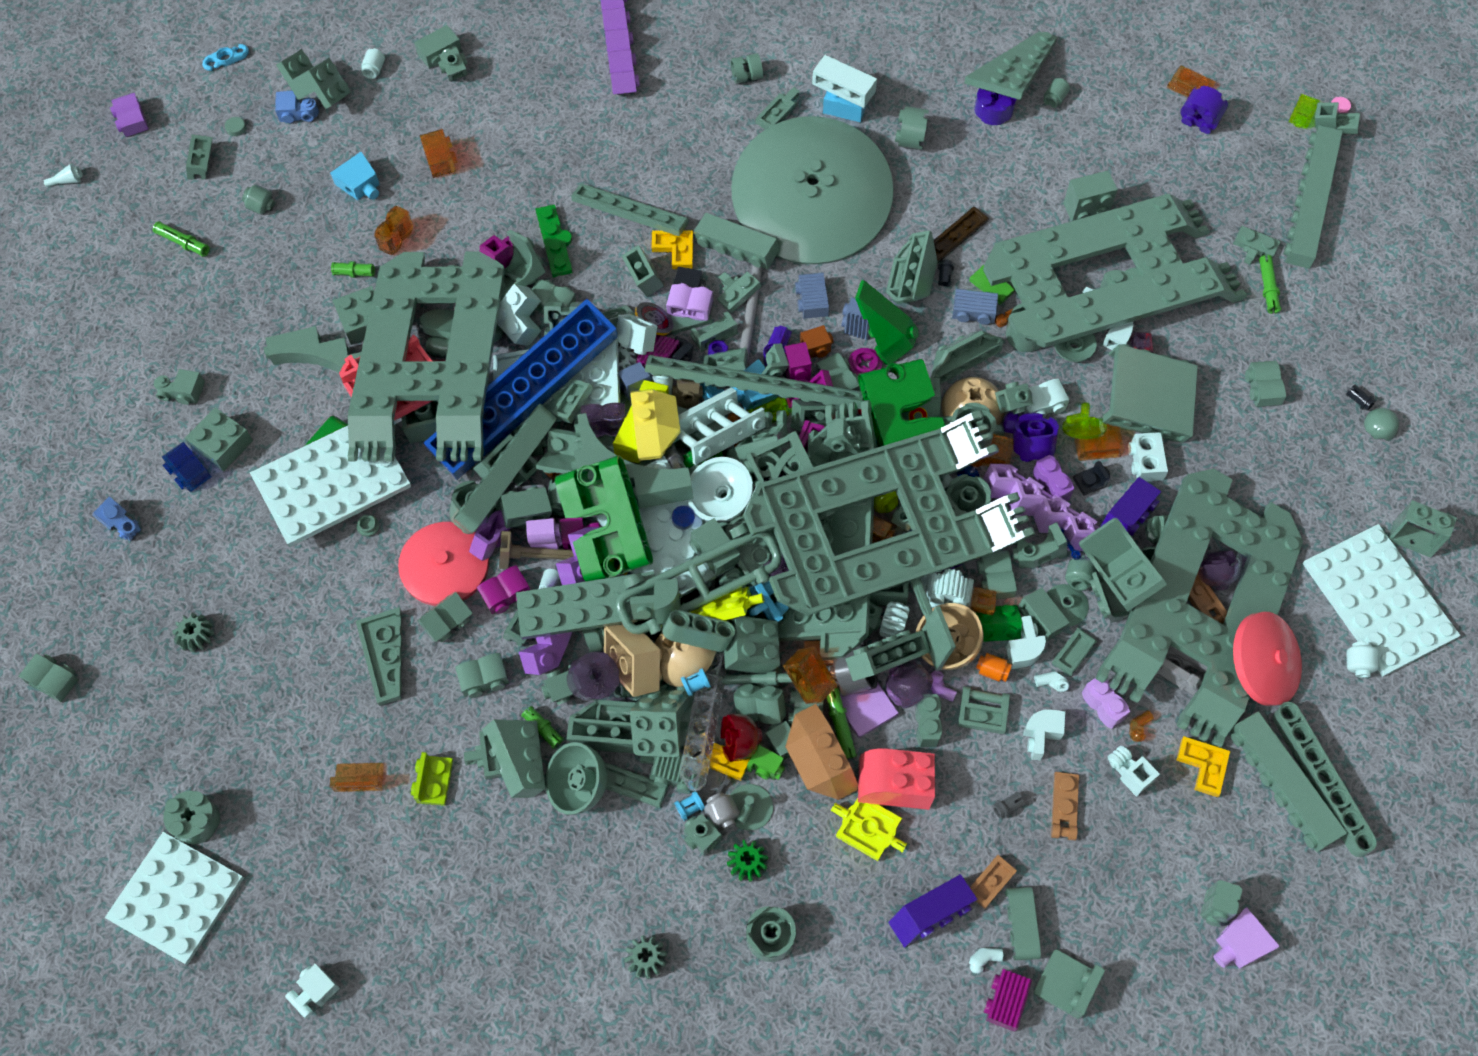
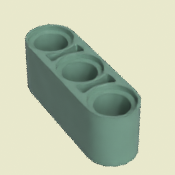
M682 610L672 611L662 630L663 635L668 640L717 652L725 651L735 635L734 626L727 621Z
M1032 887L1006 888L1005 895L1009 899V906H1007L1008 919L1012 924V930H1010L1011 944L1015 948L1013 959L1014 961L1040 959L1041 948Z

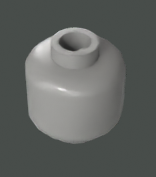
M720 792L706 800L707 804L704 812L715 826L728 830L736 825L735 820L739 816L740 811L732 796L724 795L723 792Z

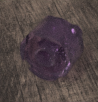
M590 652L578 657L572 662L567 673V684L573 695L585 701H595L609 696L616 689L620 681L619 670L615 661L603 652ZM595 673L596 678L591 680L589 676Z

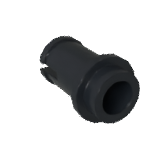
M945 259L938 264V270H940L938 285L950 287L954 265L951 260Z
M1356 384L1346 393V396L1359 404L1362 410L1368 411L1376 402L1373 399V395L1369 396L1357 387Z

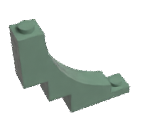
M316 326L267 337V346L264 347L265 356L267 359H271L273 365L309 363L329 368L338 373L346 363L345 358L350 355L345 338L322 343ZM361 352L351 355L356 359L361 356Z

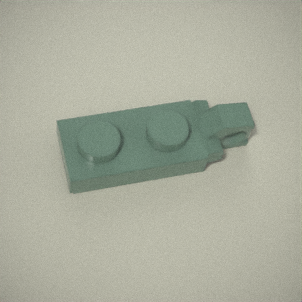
M793 87L786 95L784 93L779 94L756 117L755 123L766 130L782 122L797 106L796 101L800 98V91Z

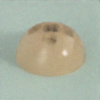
M968 377L961 379L951 385L943 396L941 403L943 417L953 416L957 408H961L967 403H980L990 409V413L996 419V424L1000 425L1004 413H1000L995 392H998L999 389L983 378Z
M941 604L938 606L942 610L956 646L941 669H960L971 663L981 650L983 644L982 624L978 616L970 608L962 604ZM925 616L918 623L916 632L921 631L925 625ZM929 653L921 656L928 664L934 667Z
M663 631L658 635L654 643L662 652V660L660 661L662 680L676 687L684 686L681 677L693 675L699 672L701 668L706 672L712 664L716 653L713 650L668 640L663 635Z

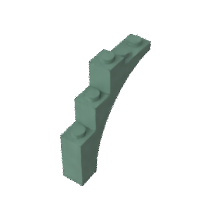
M586 413L577 414L578 424H574L576 437H581V441H577L578 450L574 451L575 460L571 461L572 471L584 465H591L617 456L597 439L589 425ZM624 460L635 498L638 500L639 509L694 499L688 467L659 469L637 465ZM590 470L588 472V479L593 480L594 473Z

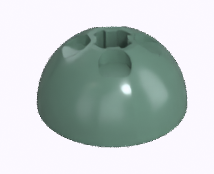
M578 742L565 744L554 753L548 764L545 776L546 793L550 803L557 811L567 815L581 814L593 808L603 797L608 782L607 768L602 757L593 748Z

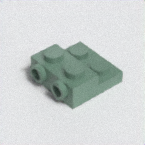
M744 347L706 355L702 364L743 371L746 370L747 349ZM705 382V386L712 385V387H718L715 384Z

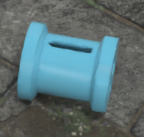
M703 668L693 675L681 677L689 697L704 687H711Z
M693 791L691 796L681 802H674L683 821L688 820V816L699 810L704 811L705 808L696 791ZM694 803L693 806L689 807L688 809H685V807Z

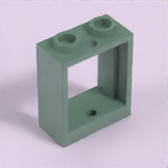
M1412 500L1393 522L1388 538L1392 543L1431 558L1451 537L1457 518ZM1410 522L1436 533L1431 534L1429 532H1426L1424 530H1421L1406 523Z

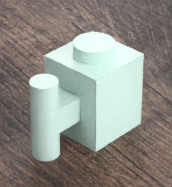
M314 964L305 968L299 976L300 979L296 982L304 991L298 995L294 990H291L285 997L306 1019L313 1013L308 1006L312 1000L322 1007L340 988L320 966Z

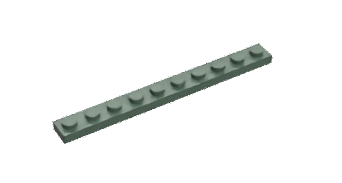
M653 355L648 356L645 366V372L651 373L654 376L666 375L677 380L689 379L696 383H712L718 387H735L741 391L752 390L764 395L776 394L782 398L793 397L805 402H822L825 405L833 404L840 406L841 403H846L848 409L850 402H855L857 409H861V402L863 401L861 391Z

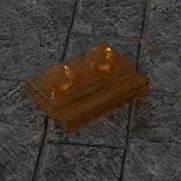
M1181 65L1168 83L1167 88L1188 98L1193 88L1200 89L1201 86L1213 88L1216 82Z

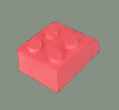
M884 748L868 750L861 754L858 771L859 803L930 809L935 798V754Z

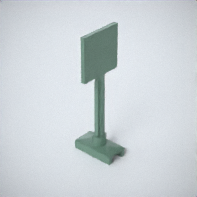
M919 578L911 581L922 613L926 618V623L922 630L931 651L929 654L935 670L939 671L956 646L940 606L935 607L932 612L929 599Z

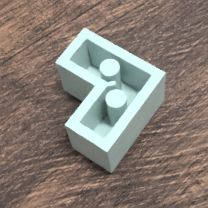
M514 284L501 300L497 324L515 344L528 346L541 332V329L529 317L541 300L529 287Z

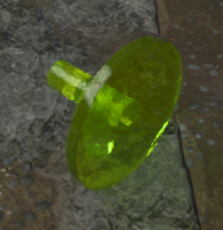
M1082 403L1081 413L1067 416L1062 424V430L1066 435L1073 438L1094 439L1106 433L1107 425L1098 418L1090 417V404Z

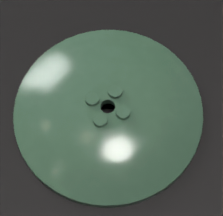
M807 116L792 118L767 128L757 135L744 149L737 161L732 177V202L740 225L777 238L780 251L776 257L800 264L832 263L853 256L863 250L883 229L893 201L891 171L877 145L855 127L826 117ZM810 178H815L818 180V183L810 185L807 181Z

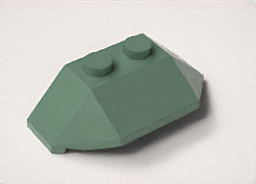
M930 230L912 233L908 238L909 241L903 245L894 258L886 293L897 304L913 302L930 296L937 266L933 235Z
M982 330L958 337L953 343L943 345L936 351L931 378H940L941 385L1001 352L1004 341Z
M595 700L569 717L567 741L585 744L595 751L634 754L630 710L636 703Z

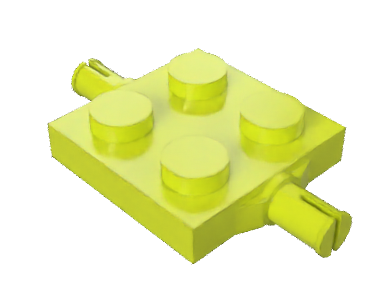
M749 587L739 588L699 607V609L690 611V613L719 620H728L746 615L749 607L764 603L765 600L762 593L751 596Z
M858 798L849 809L842 807L836 802L832 807L831 812L843 818L836 838L876 861H879L884 850L890 845L903 853L907 843L895 837L896 829L902 820L901 817L878 804L859 803Z

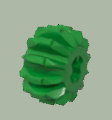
M743 840L742 848L738 844H734L733 848L736 852H728V857L732 860L727 861V866L734 867L731 870L732 876L740 872L739 881L742 882L744 876L748 875V881L753 882L752 874H755L760 879L762 877L760 870H767V865L763 862L768 861V855H761L764 852L763 846L755 849L756 841H752L751 846H747V841ZM745 856H749L751 865H746L744 862Z

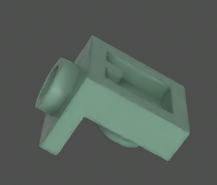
M781 343L773 344L767 352L766 362L768 365L761 374L781 377L789 367Z

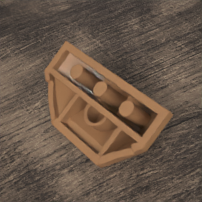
M817 704L795 714L785 747L807 790L837 800L857 791L858 783L834 732Z

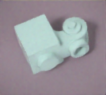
M1121 745L1107 756L1110 765L1122 775L1120 780L1136 797L1160 775L1143 756L1136 762L1132 760L1131 751Z

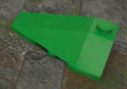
M862 280L855 299L863 319L868 320L870 327L868 333L870 337L875 338L877 355L885 365H890L914 347L919 330L908 315L869 283Z

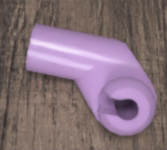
M933 671L928 681L933 694L953 702L957 691L945 687L944 675L941 671Z

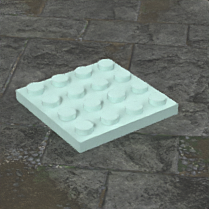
M162 832L105 918L188 965L244 877Z

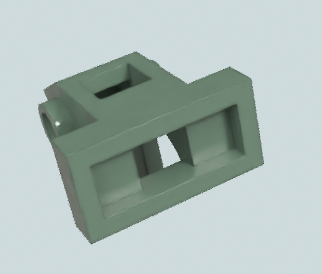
M844 419L829 423L820 432L813 430L808 434L807 453L813 467L829 463L833 451L841 452L845 449L854 454L860 453L861 435H857L853 426H849Z
M1057 522L1048 526V536L1042 543L1034 545L1023 539L1013 544L1017 545V547H1013L1014 561L1019 560V568H1035L1057 557L1059 559L1067 557V540Z

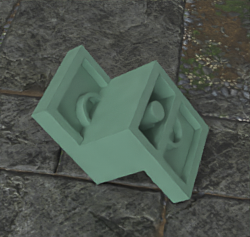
M301 49L276 64L298 100L315 91L325 109L351 93L330 58L313 66L308 56Z

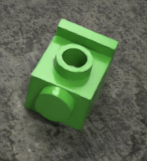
M759 745L747 764V771L752 773L753 769H755V773L765 780H768V778L779 780L785 770L783 766L784 758Z

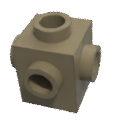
M676 379V384L672 387V395L676 396L678 407L691 408L698 405L699 399H702L703 388L700 386V383H696L693 380Z

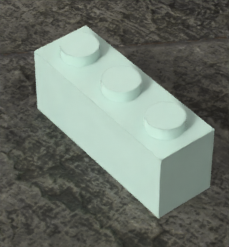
M827 55L823 56L813 70V85L862 108H865L876 92L877 78Z

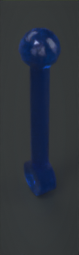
M1060 527L1064 537L1067 540V546L1072 552V558L1074 560H1079L1081 558L1080 551L1075 550V548L1072 546L1068 538L1065 536L1064 529Z

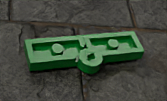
M555 204L535 208L552 277L573 273L566 246L571 244L572 236L569 231L561 230Z

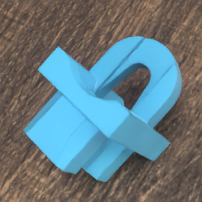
M769 581L749 588L752 596L762 593L765 600L764 603L756 604L748 610V614L751 617L763 612L767 620L778 622L783 619L782 615L789 607L778 601L775 603L772 601L770 595L774 592Z

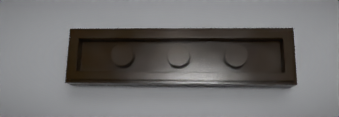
M973 206L933 241L937 264L988 222L989 218Z

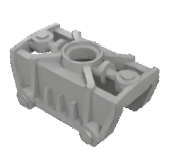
M1170 646L1164 663L1157 673L1177 685L1181 691L1185 690L1194 696L1202 684L1204 675L1201 677L1200 675L1190 674V670L1187 668L1193 667L1205 675L1207 666Z

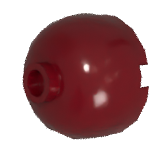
M727 714V716L722 718L720 736L725 738L726 746H722V750L728 762L743 761L752 757L762 741L761 729L745 714Z

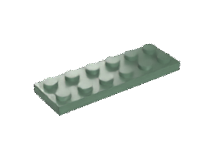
M655 572L641 573L643 580L646 581L654 577ZM635 574L517 592V608L522 640L622 624L616 610V600L623 591L627 590L623 580ZM654 587L634 597L654 595ZM630 599L626 601L625 608L632 622L653 619L648 618L634 620L630 605Z

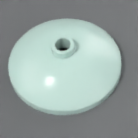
M716 457L709 459L699 465L690 476L694 499L687 501L692 511L705 521H710L713 518L718 523L730 521L738 517L746 509L753 494L752 477L747 468L733 458ZM727 492L726 497L721 498V495Z

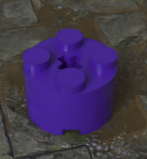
M1201 86L1200 89H1196L1195 87L1181 108V122L1190 127L1192 124L1198 126L1201 132L1210 134L1212 130L1216 129L1225 114L1228 102L1227 100L1224 102L1221 98L1222 94L1214 88Z
M979 88L974 107L975 114L985 124L1001 125L1012 118L1016 98Z
M1039 413L1024 414L1019 417L1017 422L1015 421L1012 448L1022 461L1040 460L1048 455L1054 457L1059 431L1057 421L1049 417V420L1045 419L1043 414Z

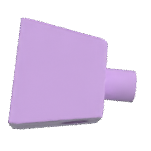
M1246 907L1236 915L1216 939L1222 949L1214 955V959L1223 968L1233 961L1240 969L1277 949L1279 945Z

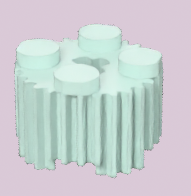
M946 569L942 574L934 573L928 575L926 594L931 607L934 608L946 603H958L969 608L971 606L974 580L964 578L962 572L959 570L955 571V569Z

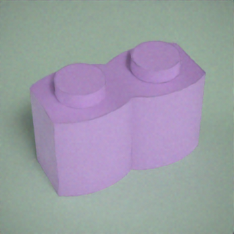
M683 283L673 284L666 305L667 313L672 316L707 321L713 303V291L706 287L691 288Z
M554 518L526 521L527 539L531 548L559 549V546H563L559 523L555 524Z
M1094 678L1086 684L1082 691L1083 698L1091 708L1097 710V714L1103 724L1112 729L1126 719L1130 713L1129 707L1124 699L1115 694L1114 690L1110 688L1108 680L1101 683Z

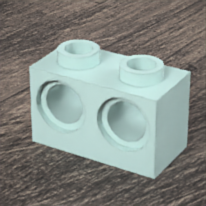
M1161 433L1135 434L1132 441L1128 444L1129 455H1133L1134 460L1131 465L1132 474L1145 481L1164 480L1168 469ZM1141 446L1147 447L1149 450H1145Z

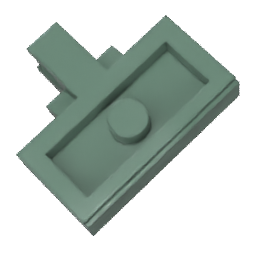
M1241 226L1233 244L1244 248L1243 251L1247 252L1244 262L1252 264L1255 256L1260 258L1265 255L1267 258V255H1271L1273 258L1280 241Z
M724 272L718 277L724 285L722 288L724 292L717 300L732 314L762 285L749 272H746L740 278L735 277L733 279Z
M480 731L481 745L475 746V751L463 752L465 765L477 764L478 768H484L485 779L502 777L497 757H493L491 752V743L487 735L484 736L483 731Z

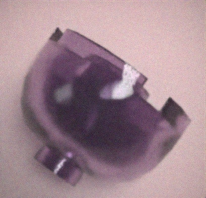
M1233 551L1208 553V558L1202 560L1197 573L1199 579L1206 585L1216 587V590L1228 589L1231 584L1241 577L1243 571L1241 553L1238 552L1237 556L1234 555Z
M905 662L889 670L885 684L887 695L896 706H901L903 709L909 708L924 698L922 693L926 688L930 690L933 677L920 664Z

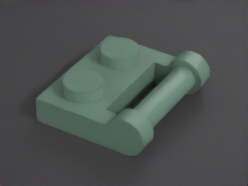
M963 686L958 727L1005 734L1010 694L1002 693V695L971 690L970 687ZM969 699L1001 705L1000 708L969 703Z

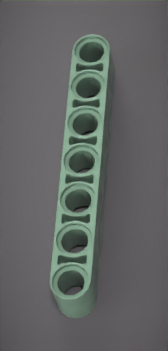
M541 404L533 410L455 515L454 521L471 534L478 528L557 419L555 415Z
M1284 702L1273 714L1275 725L1307 779L1347 832L1342 837V840L1349 852L1356 857L1366 856L1377 846L1373 832L1299 707L1292 702ZM1282 712H1286L1290 719L1285 718ZM1294 732L1300 734L1303 740L1297 739ZM1307 754H1311L1315 762L1309 760ZM1319 775H1323L1327 779V783L1321 781ZM1332 796L1338 798L1340 805L1334 803ZM1345 818L1351 820L1353 827L1346 824ZM1358 840L1363 841L1366 846L1365 849L1358 845Z

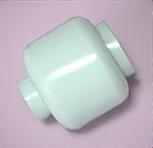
M1356 642L1347 649V669L1355 673L1356 677H1370V673L1378 670V650L1372 647L1371 643Z

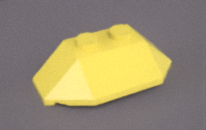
M655 389L631 391L638 460L662 458L665 451L681 433L676 396Z

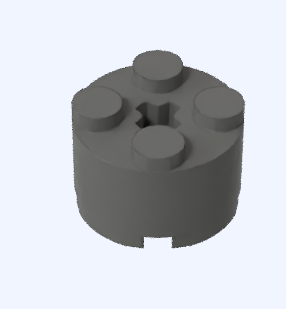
M860 644L859 646H857V647L854 648L853 650H856V649L865 647V646H867V645H865V644H864V645ZM853 650L843 658L833 659L834 666L830 667L831 677L833 680L838 681L843 697L875 689L878 684V674L853 681L845 659L854 655Z

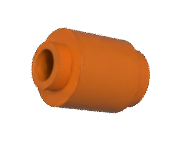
M986 653L985 657L980 655L976 668L980 670L979 674L998 682L1000 680L1006 682L1012 664L1007 663V660Z

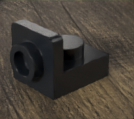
M1097 461L1093 468L1074 475L1073 479L1082 495L1085 496L1107 487L1110 480V472L1106 466H1103L1101 461Z

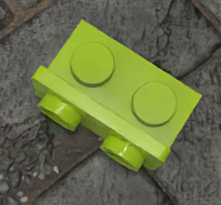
M427 752L421 753V758L417 759L415 765V772L418 773L416 782L412 783L411 796H413L417 803L446 805L453 758L429 756Z

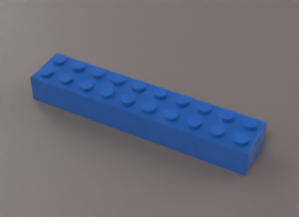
M588 299L582 302L487 386L482 417L483 457L526 420L539 404H544L551 395L563 387L618 338L617 328ZM437 431L424 442L435 458ZM446 448V460L439 462L458 480L478 461L473 460L475 448H468L467 461H461V448H459L458 461L451 460L452 448Z

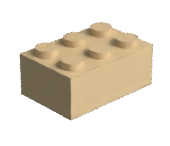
M623 624L604 627V665L633 697L659 691V681L662 679L660 671L661 649L644 633L632 634L626 630Z

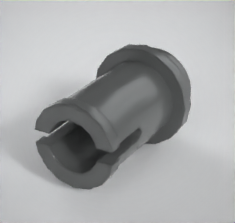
M1015 792L1002 801L997 800L993 806L997 817L1000 819L1002 817L1007 818L1009 813L1021 806L1023 807L1025 805L1024 799L1016 803L1014 802L1022 797L1019 792Z

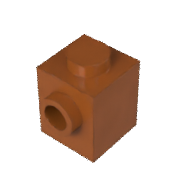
M824 325L800 333V343L806 342L810 359L814 357L822 358L831 352V345L834 344L831 332H827Z

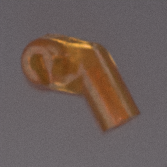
M1146 710L1130 721L1129 736L1134 742L1145 740L1144 726L1154 720L1150 711Z

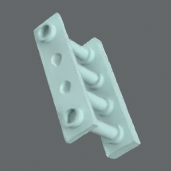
M731 387L679 414L681 433L674 442L681 440L691 447L693 463L697 465L765 428L764 409L761 407L749 413L738 405L737 391ZM733 412L741 417V419L731 422L724 416ZM716 421L724 428L715 432L706 425ZM698 430L706 437L696 441L690 434Z

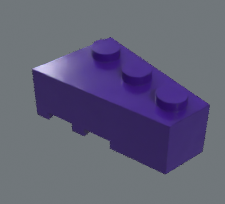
M1138 477L1108 512L1101 526L1113 518H1118L1129 535L1133 536L1140 527L1139 523L1143 524L1150 515L1148 511L1153 512L1160 501L1157 498L1161 491Z
M960 874L904 905L888 923L905 948L921 937L922 939L928 937L935 932V928L947 926L954 921V916L959 915L963 917L972 911L971 905L977 898Z

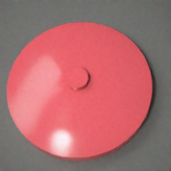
M438 522L425 526L414 533L405 543L398 564L399 575L406 590L415 599L432 606L437 605L452 592H457L463 601L471 597L478 590L477 587L484 582L489 568V558L481 561L469 552L475 532L465 534L453 522Z
M1271 612L1250 614L1240 623L1234 638L1233 657L1237 676L1246 693L1257 703L1265 706L1281 705L1292 699L1300 684L1302 660L1298 642L1289 625L1280 616Z

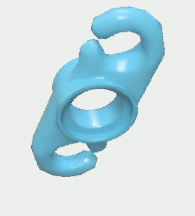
M239 44L238 46L244 50L241 53L236 52L237 47H232L231 49L227 47L220 48L217 52L206 56L202 66L207 71L213 70V67L207 65L210 62H215L214 68L229 66L246 58L249 54V49L244 44ZM224 55H230V58L227 60L221 59Z

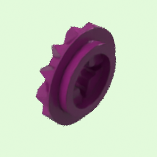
M859 348L853 351L848 359L850 371L857 376L881 369L882 360L876 351L870 348ZM861 359L864 360L865 362H868V361H869V368L866 367L865 365H864V366H860V365H861Z

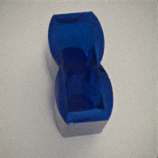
M184 442L162 456L165 461L162 466L170 475L175 473L177 477L174 480L182 490L186 487L189 492H192L212 477Z

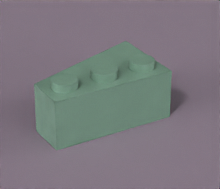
M494 719L487 724L482 731L484 736L487 735L491 743V752L493 757H497L501 767L499 771L511 798H532L545 790L537 721Z

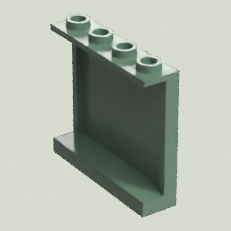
M1119 344L1111 350L1109 356L1114 357L1110 410L1103 415V423L1140 433H1161L1163 439L1183 443L1193 436L1198 365L1190 364L1186 360L1172 359L1167 355L1150 353L1148 350L1135 349L1127 344Z

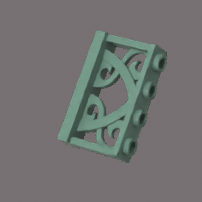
M796 431L746 454L747 461L744 462L749 473H753L756 479L753 482L755 487L759 483L764 482L763 478L770 477L769 480L778 478L782 470L789 475L813 467ZM787 444L790 446L780 458L772 452ZM768 456L776 461V465L774 467L772 463L764 462L768 465V470L762 471L758 467V461L761 457ZM788 463L789 467H791L792 463H797L798 470L791 471L785 465ZM835 510L818 515L820 522L834 517Z

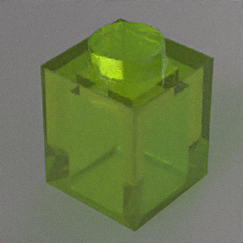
M1301 94L1288 122L1296 127L1307 129L1317 109V103L1320 100Z

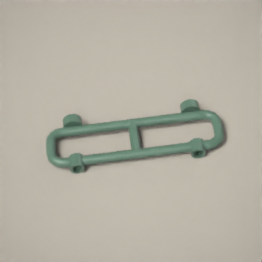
M743 523L730 530L733 540L646 581L643 580L641 573L626 578L623 582L627 590L623 591L616 600V610L623 626L632 634H643L650 631L651 635H654L663 630V624L657 625L656 618L641 625H635L625 608V603L630 597L653 588L655 580L672 579L687 571L690 572L701 596L681 605L680 610L686 612L695 610L753 581H756L759 585L769 580V574L778 569L782 560L781 551L774 537L768 531L751 536L747 523ZM757 538L765 540L773 557L771 563L709 592L697 566Z

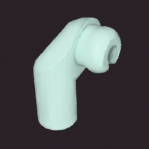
M1057 672L1034 676L1037 687L1049 685L1059 692H1065L1069 689L1068 680Z
M980 948L970 957V970L973 973L983 972V966L988 961L1002 962L1003 949Z

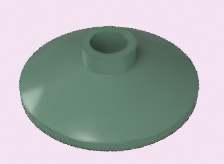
M1089 334L1056 344L1054 347L1056 352L1065 360L1082 362L1094 354L1097 342L1095 336ZM1074 344L1078 348H1073L1070 345Z
M1069 584L1056 585L1048 590L1047 594L1070 622L1068 626L1077 625L1085 619L1089 610V604L1082 591L1071 588ZM1063 600H1069L1071 605H1066Z

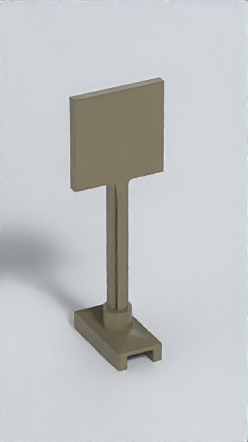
M501 532L499 569H508L511 558L530 557L565 560L574 556L572 550L513 545L511 532ZM615 559L614 566L617 569L620 562L618 559Z

